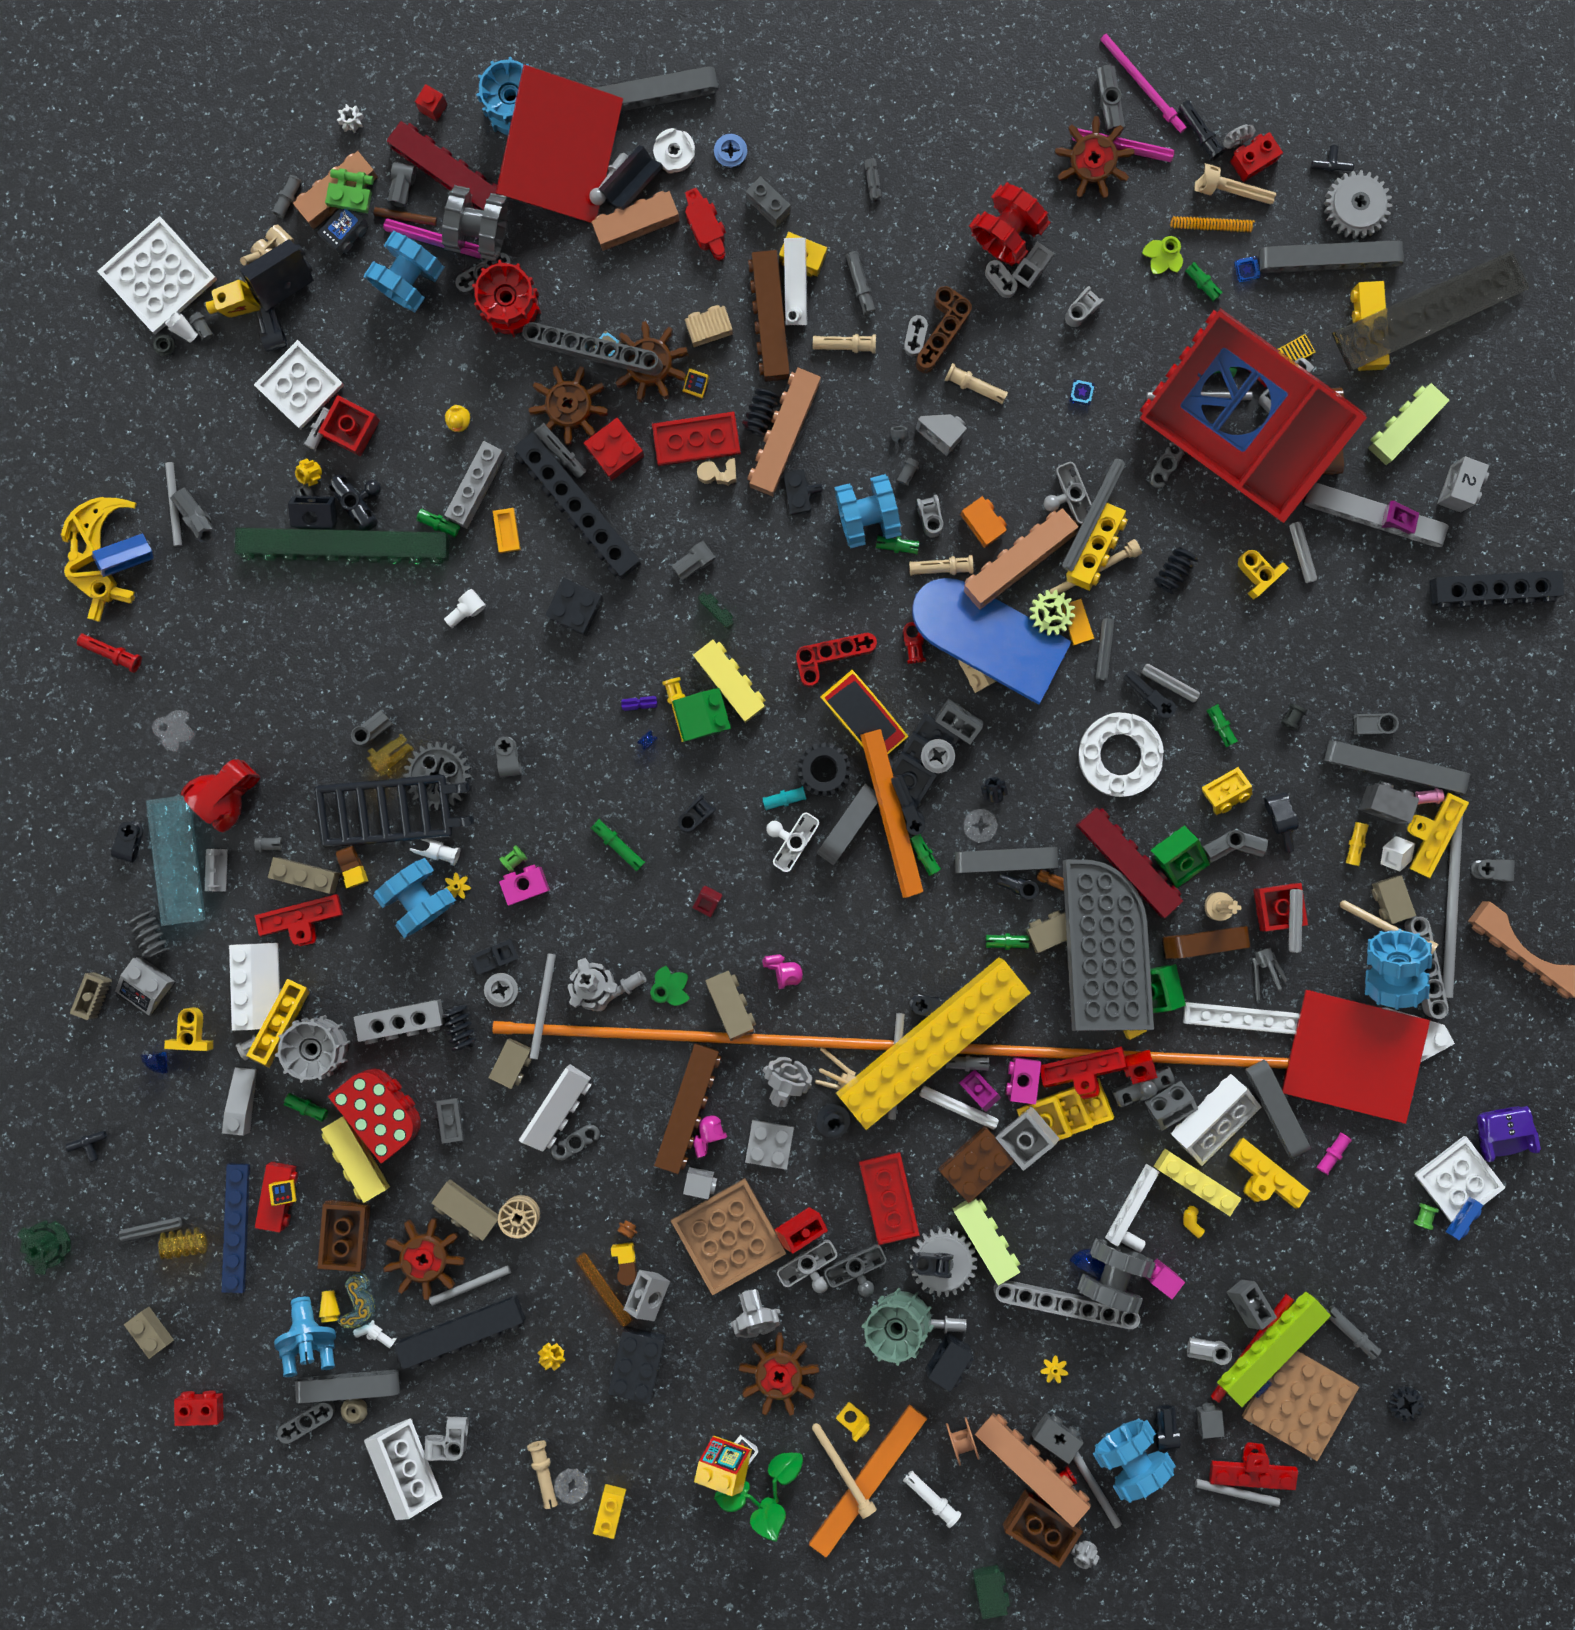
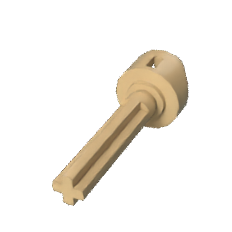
M1206 163L1204 174L1195 181L1194 190L1207 195H1212L1217 188L1267 204H1273L1276 196L1275 192L1220 177V167Z
M1222 892L1210 894L1204 905L1206 915L1216 921L1226 920L1232 914H1237V910H1241V906L1237 905L1238 901H1233L1232 897Z

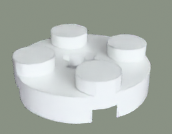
M671 128L657 136L653 149L656 161L662 163L663 169L666 172H680L691 165L695 159V146L693 139L687 132ZM671 146H674V148H678V147H679L680 150L678 151V154H676V155L670 154V153H669V152L671 151V148H670V147H671Z

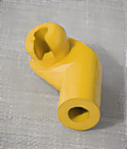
M1189 1206L1184 1211L1183 1224L1197 1238H1200L1205 1230L1197 1224L1199 1211L1196 1207Z

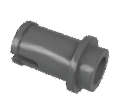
M195 313L189 318L190 325L194 326L202 341L211 339L214 334L205 321L206 317L201 315V313Z
M908 458L907 461L904 460L905 465L897 478L899 483L909 486L915 471L919 470V462L912 458Z
M259 836V838H255V851L260 853L263 850L282 851V837L263 838Z

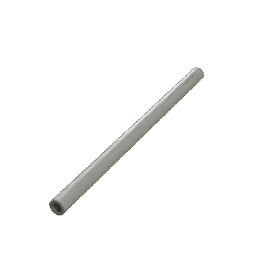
M1463 815L1450 841L1443 985L1447 998H1453Z

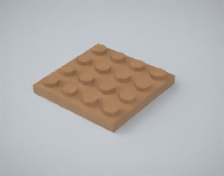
M746 1178L671 1219L673 1226L712 1295L786 1254V1250L783 1248Z
M1297 1350L1253 1395L1242 1417L1318 1461L1358 1391L1359 1386Z

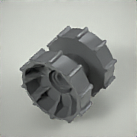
M454 185V188L449 191L443 218L442 244L445 246L444 250L460 253L461 249L465 246L467 236L479 238L478 252L481 254L480 257L496 261L497 257L501 254L508 221L509 202H507L506 196L490 193V197L486 199L484 211L472 208L470 188Z
M1095 1238L1090 1254H1092V1257L1104 1262L1105 1267L1101 1278L1082 1274L1077 1288L1080 1290L1079 1293L1111 1308L1138 1314L1143 1298H1140L1139 1294L1129 1290L1127 1287L1132 1274L1151 1278L1156 1263L1153 1262V1259L1122 1245L1116 1246L1109 1241Z

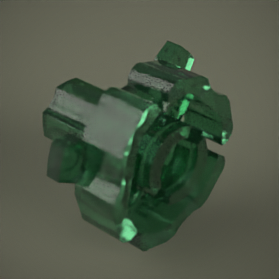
M44 1220L30 1229L23 1227L17 1234L22 1240L20 1251L27 1254L25 1261L35 1267V1274L44 1275L47 1268L62 1263L64 1256L70 1253L71 1241L69 1234L56 1221L48 1224ZM47 1226V1228L54 1230L57 1235H54L52 1232L46 1230L38 1232L36 1231L39 1228ZM59 1244H61V1245H62V1251H61V1254H60L61 1257H59V1258L56 1259V1260H52V1259L57 1255V1253H58V1251H59Z

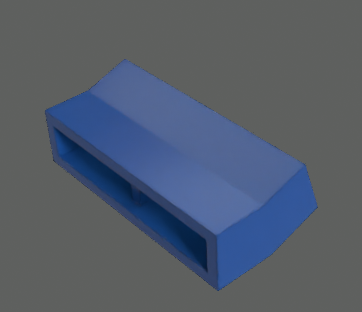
M142 533L92 551V557L102 576L105 577L152 560L153 553Z

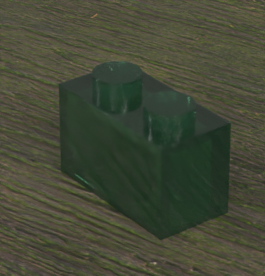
M998 1565L972 1569L982 1620L1008 1615L1006 1607L1010 1606L1008 1593L1003 1592L1002 1587L1006 1585L1004 1572L999 1571Z

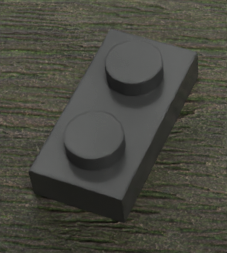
M452 1098L436 1101L442 1144L463 1141L464 1134L459 1099Z

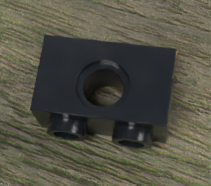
M292 496L288 503L290 527H296L300 530L318 528L325 531L333 529L337 521L335 497ZM309 512H314L317 517L310 515Z

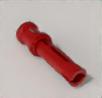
M84 633L77 639V646L112 660L114 665H122L132 673H135L141 665L142 656L126 652L125 648H114Z

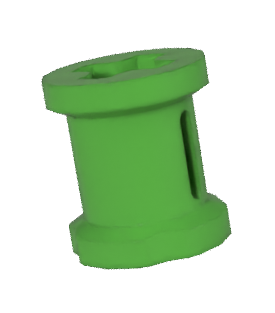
M517 845L513 847L514 850L508 855L499 858L511 873L522 861L526 862L528 860Z
M1420 1203L1421 1209L1417 1220H1414V1224L1433 1230L1432 1223L1435 1213H1438L1439 1209Z

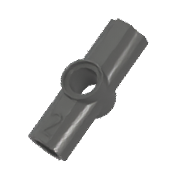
M1104 65L1096 70L1101 97L1100 107L1103 110L1106 132L1112 133L1119 125L1123 127V130L1125 129L1120 100L1122 93L1118 88L1115 66ZM1111 96L1115 99V101L1110 102L1106 99V97Z

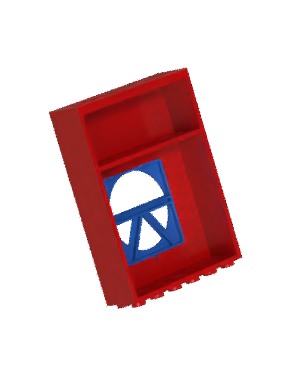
M1221 308L1218 312L1213 310L1205 321L1208 324L1205 330L1199 329L1192 339L1195 342L1191 348L1187 346L1179 356V359L1182 361L1178 366L1174 363L1165 375L1168 377V380L1165 383L1161 381L1152 393L1155 395L1154 399L1151 401L1148 398L1140 409V412L1143 413L1140 419L1284 523L1366 420L1367 416L1358 407ZM1230 367H1242L1251 371V374L1239 390L1230 372ZM1220 370L1232 398L1202 396L1201 390L1206 380L1213 373ZM1260 377L1267 385L1271 396V408L1265 422L1255 431L1243 435H1232L1220 431L1219 429ZM1201 406H1224L1225 409L1215 422L1210 424L1203 414Z

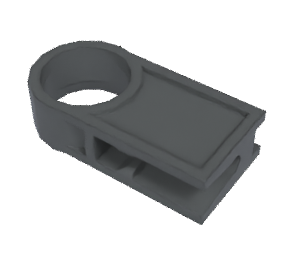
M1391 713L1354 715V735H1386L1395 732L1399 726L1398 718ZM1384 716H1388L1393 720L1394 725L1389 732L1384 731L1380 726V721Z

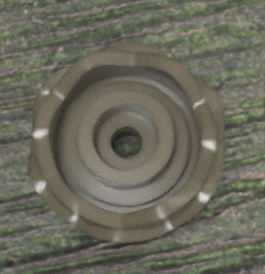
M361 1398L344 1401L341 1406L343 1419L350 1424H358L363 1421L367 1416L366 1402Z

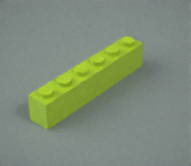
M1305 1292L1222 1375L1217 1383L1236 1403L1243 1407L1331 1315L1313 1296Z

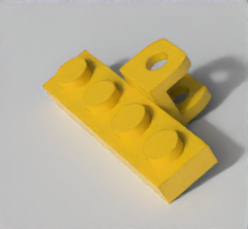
M1448 793L1434 821L1420 815L1413 816L1412 822L1407 826V831L1422 839L1423 842L1409 867L1410 869L1426 877H1431L1469 802ZM1421 823L1422 827L1418 830L1417 825Z
M1244 1138L1238 1141L1229 1155L1253 1174L1244 1187V1193L1254 1202L1265 1201L1275 1192L1296 1209L1301 1206L1310 1192Z

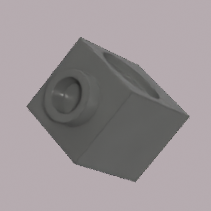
M1205 1403L1202 1404V1407H1196L1198 1429L1202 1438L1225 1437L1222 1410L1218 1405Z

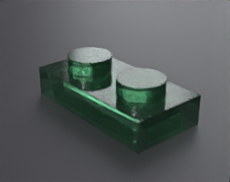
M703 592L698 597V601L727 630L734 625L731 620L733 618L732 614L725 608L721 610L716 605L719 603L718 600L711 593L707 596Z

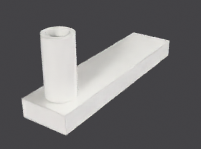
M784 238L785 324L807 325L806 238Z
M1148 1164L1142 1170L1105 1237L1116 1246H1119L1121 1242L1137 1252L1143 1250L1145 1241L1129 1233L1127 1230L1159 1174V1171Z

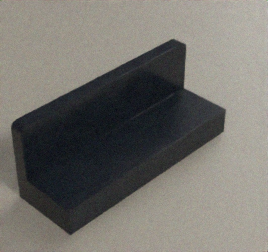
M639 145L599 190L605 195L608 205L624 210L663 168L661 162L651 159L645 147Z

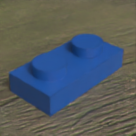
M1469 1197L1445 1232L1458 1240L1461 1237H1465L1469 1232V1226L1472 1221L1480 1216L1483 1204Z

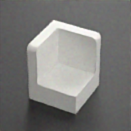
M1395 836L1383 846L1381 864L1401 871L1412 861L1415 843Z

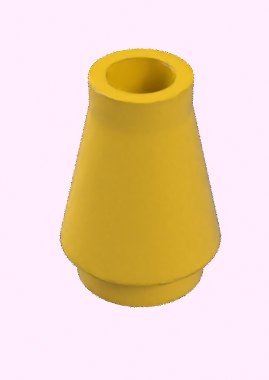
M335 1291L321 1292L322 1298L319 1312L321 1322L338 1321L340 1311Z

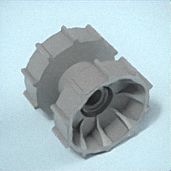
M326 1015L311 1020L304 1018L301 1020L302 1022L298 1020L293 1021V1025L285 1033L278 1035L281 1039L278 1045V1053L275 1056L279 1057L280 1063L284 1068L283 1073H289L291 1076L300 1079V1083L315 1078L322 1080L325 1078V1074L327 1076L334 1075L333 1071L342 1063L348 1061L346 1055L348 1044L351 1041H347L346 1035L341 1028L343 1024L338 1025L334 1021L326 1019ZM311 1043L317 1045L318 1051L316 1054L311 1053L309 1050Z

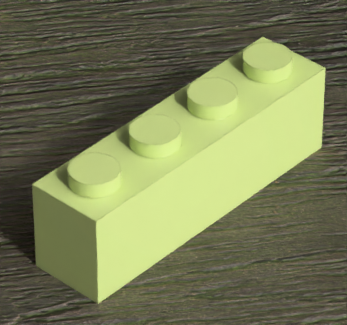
M1432 383L1425 388L1421 386L1413 394L1416 398L1411 403L1407 401L1399 409L1401 414L1397 418L1395 416L1390 418L1385 424L1387 428L1382 433L1378 431L1371 438L1373 443L1368 449L1385 465L1393 461L1448 403L1449 399Z
M976 1198L970 1203L964 1201L954 1207L953 1211L999 1286L1020 1273L1017 1268L1020 1263L1014 1253L1009 1255L1006 1250L1009 1245L1003 1235L1000 1237L997 1235L995 1230L998 1229V1226L993 1218L988 1219L984 1211L987 1208L981 1199L976 1200Z

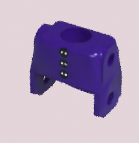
M1515 1106L1483 1112L1477 1116L1481 1153L1486 1161L1493 1162L1496 1156L1511 1155L1526 1149L1535 1154L1540 1153L1538 1133L1529 1107Z

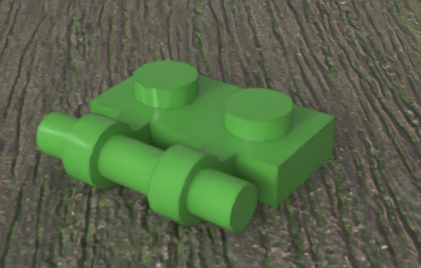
M342 168L339 170L331 169L330 177L338 179L337 184L329 183L325 204L330 207L368 213L372 192L364 188L365 184L373 185L374 177L366 175L364 172L352 173ZM353 181L357 182L356 187L346 186V182Z

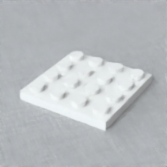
M160 216L97 271L155 335L166 326L165 322L174 312L178 314L182 312L217 280Z

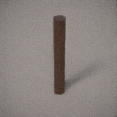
M378 207L374 208V216L432 226L437 224L436 217Z

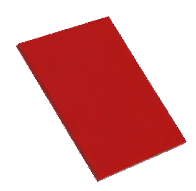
M524 64L496 194L592 223L591 221L595 220L598 215L600 205L593 204L590 201L589 195L591 190L599 188L606 178L623 98Z
M1305 990L1282 1091L1284 1094L1406 1124L1430 1020Z

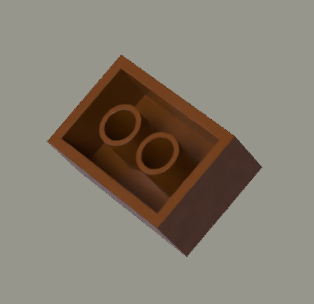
M983 1126L938 1169L962 1197L970 1203L1015 1160L987 1127Z
M328 1200L323 1204L317 1269L360 1272L366 1267L371 1203Z
M1026 1488L1003 1523L1005 1533L1059 1568L1083 1532L1078 1522L1072 1527L1046 1501L1041 1500Z

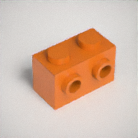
M982 496L962 510L960 515L983 547L986 548L1006 533L1007 529L1005 527L1007 524L1001 516L997 517L993 510L995 508L990 500H985Z

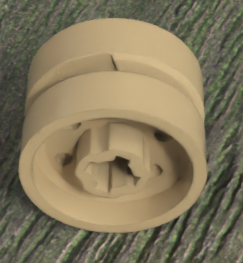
M517 1195L510 1198L502 1206L498 1214L500 1229L511 1238L526 1237L534 1230L540 1219V1210L537 1203L525 1195ZM516 1214L522 1216L523 1218H516Z

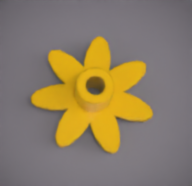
M457 872L454 873L453 880L445 878V881L450 885L446 888L454 898L458 893L464 899L465 894L463 890H470L471 887L465 885L468 877L465 876L459 879Z
M1056 1355L1053 1357L1052 1363L1049 1360H1044L1048 1368H1044L1040 1372L1048 1374L1047 1382L1049 1383L1055 1378L1057 1383H1061L1060 1375H1068V1372L1062 1369L1066 1365V1361L1058 1363Z

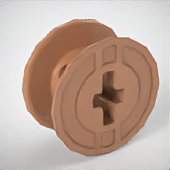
M966 1417L967 1428L958 1432L951 1433L949 1425L946 1423L959 1466H961L958 1455L971 1450H975L977 1459L980 1460Z

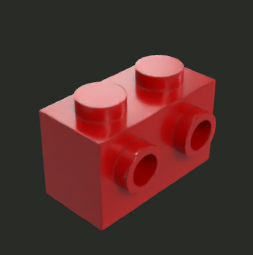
M1269 132L1264 136L1262 134L1256 136L1247 147L1242 145L1236 149L1230 162L1242 181L1245 182L1277 162L1282 156L1283 151Z
M810 1207L774 1229L783 1248L791 1253H795L828 1231L820 1213Z
M194 1391L182 1392L174 1400L175 1426L218 1425L223 1420V1393L216 1394V1391H205L203 1394H195Z

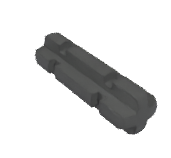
M876 159L865 160V169L870 199L872 201L880 200L881 189H879L880 183Z

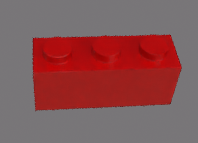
M270 1162L266 1165L255 1228L281 1232L285 1227L289 1226L291 1215L288 1214L289 1206H292L293 1202L271 1206L269 1184L294 1180V1185H296L298 1179L297 1166Z

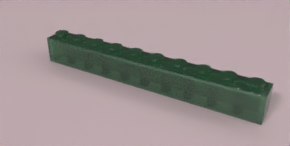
M236 528L235 553L242 556L241 559L254 560L255 557H262L263 560L273 561L275 557H283V560L296 561V558H304L305 561L314 562L317 561V558H325V561L338 562V559H346L347 562L356 563L359 562V559H367V562L380 563V560H388L389 563L397 564L401 563V560H409L411 564H422V561H430L431 564H443V561H449L450 536L447 533Z

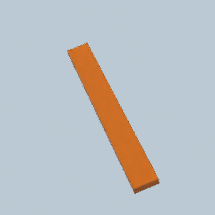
M878 729L861 734L860 736L902 896L907 898L923 892L901 804L891 782L893 773L882 731Z
M911 1405L906 1408L854 1480L865 1499L869 1500L927 1420L926 1416ZM849 1488L809 1542L811 1547L825 1557L829 1555L859 1513V1504Z

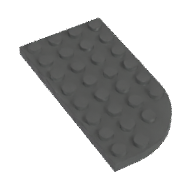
M1063 860L1072 1031L1154 1030L1147 917L1137 890L1121 872L1105 863L1094 860Z

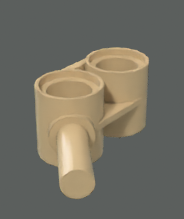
M274 225L266 233L265 237L268 242L264 239L258 240L251 248L252 254L241 257L240 262L242 265L250 264L288 239L294 243V239L280 225Z

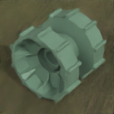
M898 1288L894 1293H890L886 1297L881 1296L878 1299L879 1304L872 1306L870 1309L872 1313L862 1325L866 1339L864 1346L870 1348L878 1357L879 1362L882 1359L887 1362L896 1363L897 1366L902 1361H906L911 1357H917L919 1354L918 1349L923 1348L929 1332L934 1328V1325H931V1306L927 1307L924 1301L918 1297V1292L912 1294L900 1291V1288ZM894 1322L900 1323L903 1330L895 1329Z

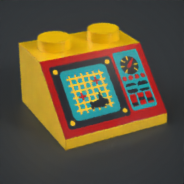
M713 1436L698 1462L694 1482L730 1496L742 1492L752 1449Z

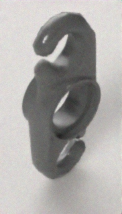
M1170 441V446H1177L1172 441ZM1170 447L1166 448L1165 453L1159 458L1149 477L1152 486L1155 488L1165 486L1164 482L1157 483L1155 476L1158 474L1162 475L1163 480L1168 481L1169 475L1176 469L1185 453L1183 449L1179 447L1180 451L1177 454H1173ZM1163 459H1170L1173 466L1171 469L1166 470L1162 467L1161 462Z
M586 1125L571 1133L565 1140L558 1143V1146L565 1149L563 1155L557 1154V1145L552 1146L551 1154L553 1158L565 1160L580 1152L586 1145L593 1142L592 1139L586 1136V1132L588 1130L594 1131V1140H598L600 1136L599 1129L595 1125ZM572 1137L580 1138L581 1146L579 1148H572L569 1141Z

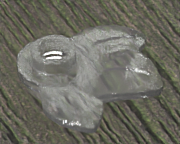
M175 710L170 712L167 717L157 718L153 722L152 730L156 736L161 738L162 745L166 749L177 752L179 742H186L195 737L193 730L185 724L190 713L183 710ZM162 723L166 724L167 730L160 731L159 725Z

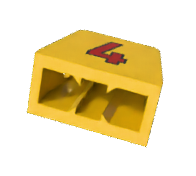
M240 279L212 291L213 300L206 302V308L210 314L219 312L227 317L243 315L261 309L248 285Z

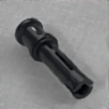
M1186 100L1178 109L1199 138V145L1204 147L1208 153V159L1213 161L1220 157L1226 149L1224 146L1221 147L1215 138V132L1209 131L1190 100Z

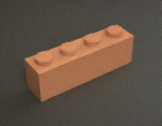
M358 151L355 154L348 155L340 166L332 168L335 170L340 168L347 169V172L352 173L364 172L366 175L373 176L374 180L378 178L375 171ZM330 171L325 178L317 180L310 190L306 193H301L293 203L313 229L339 209L325 204L329 183L337 184L338 179L330 177ZM346 182V186L356 187L357 182Z
M661 191L654 194L650 199L637 200L634 202V205L624 210L617 208L614 213L609 215L601 214L591 222L601 249L604 251L680 220L670 191Z

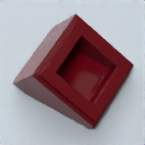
M703 886L692 908L712 917L722 894L707 886Z

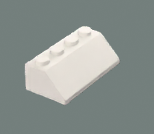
M278 943L229 945L232 1030L261 1029L280 993Z
M571 1064L568 1065L519 1141L542 1152L546 1147L550 1149L557 1139L554 1137L558 1129L562 1131L568 1122L566 1116L569 1112L574 1113L580 1104L577 1099L581 1093L585 1095L591 1087V1084L588 1083L591 1077Z
M1230 1074L1221 1081L1220 1085L1212 1093L1205 1097L1204 1101L1198 1106L1197 1111L1190 1114L1182 1123L1175 1127L1171 1135L1203 1166L1261 1106L1250 1091Z
M411 1419L385 1428L364 1440L396 1520L410 1519L443 1498L429 1462L424 1459V1450Z

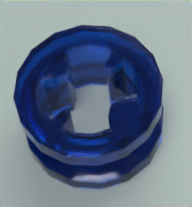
M651 730L637 742L643 745V750L649 748L658 739L652 735L653 732Z

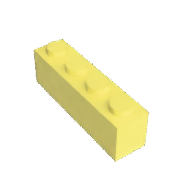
M712 640L693 656L746 723L765 708L763 703L766 700L759 691L754 693L750 687L753 684L746 675L741 676L737 671L740 668L733 658L729 660L724 654L727 652L720 642L716 644Z
M344 1116L321 1129L324 1142L332 1147L334 1159L337 1163H341L344 1168L343 1174L348 1181L352 1182L355 1187L353 1191L359 1200L362 1199L363 1203L390 1187L366 1144Z
M1164 1149L1154 1165L1159 1171L1231 1216L1242 1199L1167 1149Z

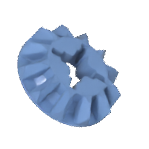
M735 134L723 135L714 146L716 160L722 166L730 168L737 165L740 166L747 155L745 141ZM729 144L732 145L734 151H737L733 153L732 158L725 152L728 151Z

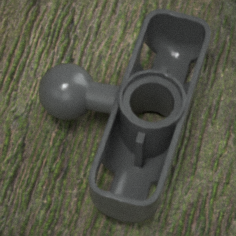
M1164 1066L1157 1069L1156 1074L1158 1078L1132 1084L1131 1080V1082L1113 1089L1111 1093L1117 1105L1125 1107L1136 1101L1152 1098L1158 1091L1173 1085L1175 1079L1170 1067ZM1165 1075L1168 1082L1162 1084L1161 1077ZM1124 1093H1127L1129 1100L1124 1102L1122 1096Z
M874 1245L871 1248L849 1255L846 1259L835 1263L833 1266L827 1267L824 1274L832 1288L856 1278L859 1283L858 1293L863 1297H870L874 1292V1285L866 1280L864 1274L886 1263V1256L880 1245ZM880 1258L882 1262L874 1266L872 1261ZM852 1261H859L861 1263L859 1269L852 1270L849 1267ZM842 1276L843 1281L836 1284L835 1279Z

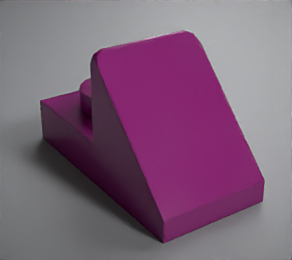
M1390 501L1385 508L1381 527L1397 528L1407 534H1415L1419 513L1396 501Z
M973 1070L959 1083L985 1112L1001 1098L976 1070Z

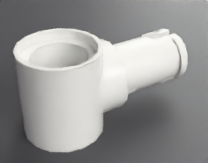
M470 589L458 599V607L445 617L444 620L453 628L465 617H474L479 614L486 605L475 591Z

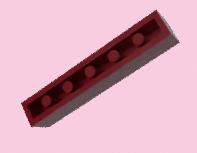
M400 121L386 140L390 149L449 191L454 188V185L470 188L472 207L484 211L486 199L490 197V193L496 194L497 185L495 183L491 185L486 182V178L480 172H472L468 169V164L463 160L459 159L457 161L454 159L452 153L446 148L442 147L440 149L435 145L436 142L429 136L425 135L423 137L418 133L419 130L411 123L407 125Z
M1093 808L1076 824V827L1113 867L1133 884L1138 894L1161 918H1166L1183 902L1180 898L1182 894L1175 886L1170 887L1166 883L1167 877L1160 870L1157 872L1151 866L1153 862L1146 855L1141 856L1137 851L1138 846L1131 839L1127 840L1122 835L1124 831L1117 824L1113 825L1108 820L1110 816L1104 809Z

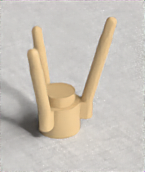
M820 1048L828 1058L847 1074L843 1073L839 1077L820 1068V1073L838 1081V1085L816 1080L815 1083L840 1090L855 1077L856 1072L847 1068L825 1048Z

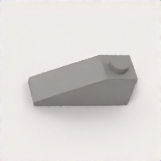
M235 1067L224 1111L223 1134L245 1135L250 1133L257 1069Z

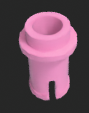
M1438 788L1430 791H1416L1415 797L1419 798L1418 805L1424 803L1440 804V802L1444 801V792Z

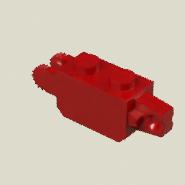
M697 188L685 192L688 203L685 211L686 219L700 249H710L717 261L724 259L726 253L723 242L726 230L722 222H717L715 217L717 211L714 204H709L707 198L703 199Z

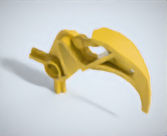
M99 497L91 499L76 507L64 522L61 532L62 540L67 543L71 540V551L68 553L69 562L65 566L64 573L70 582L90 598H93L88 619L100 622L105 603H109L113 599L130 604L135 599V592L117 587L112 574L103 577L100 571L76 573L78 569L94 561L92 551L101 549V529L108 515L118 508L135 509L137 505L135 502L119 498ZM78 532L81 533L87 544L83 554L78 552ZM105 585L106 590L103 594L100 595L99 589L101 586Z

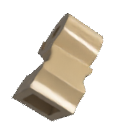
M735 458L726 462L727 470L722 473L714 462L702 463L697 468L698 479L704 484L712 483L714 480H716L717 484H725L727 486L736 483Z

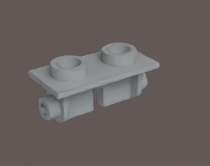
M206 849L205 891H226L228 849Z

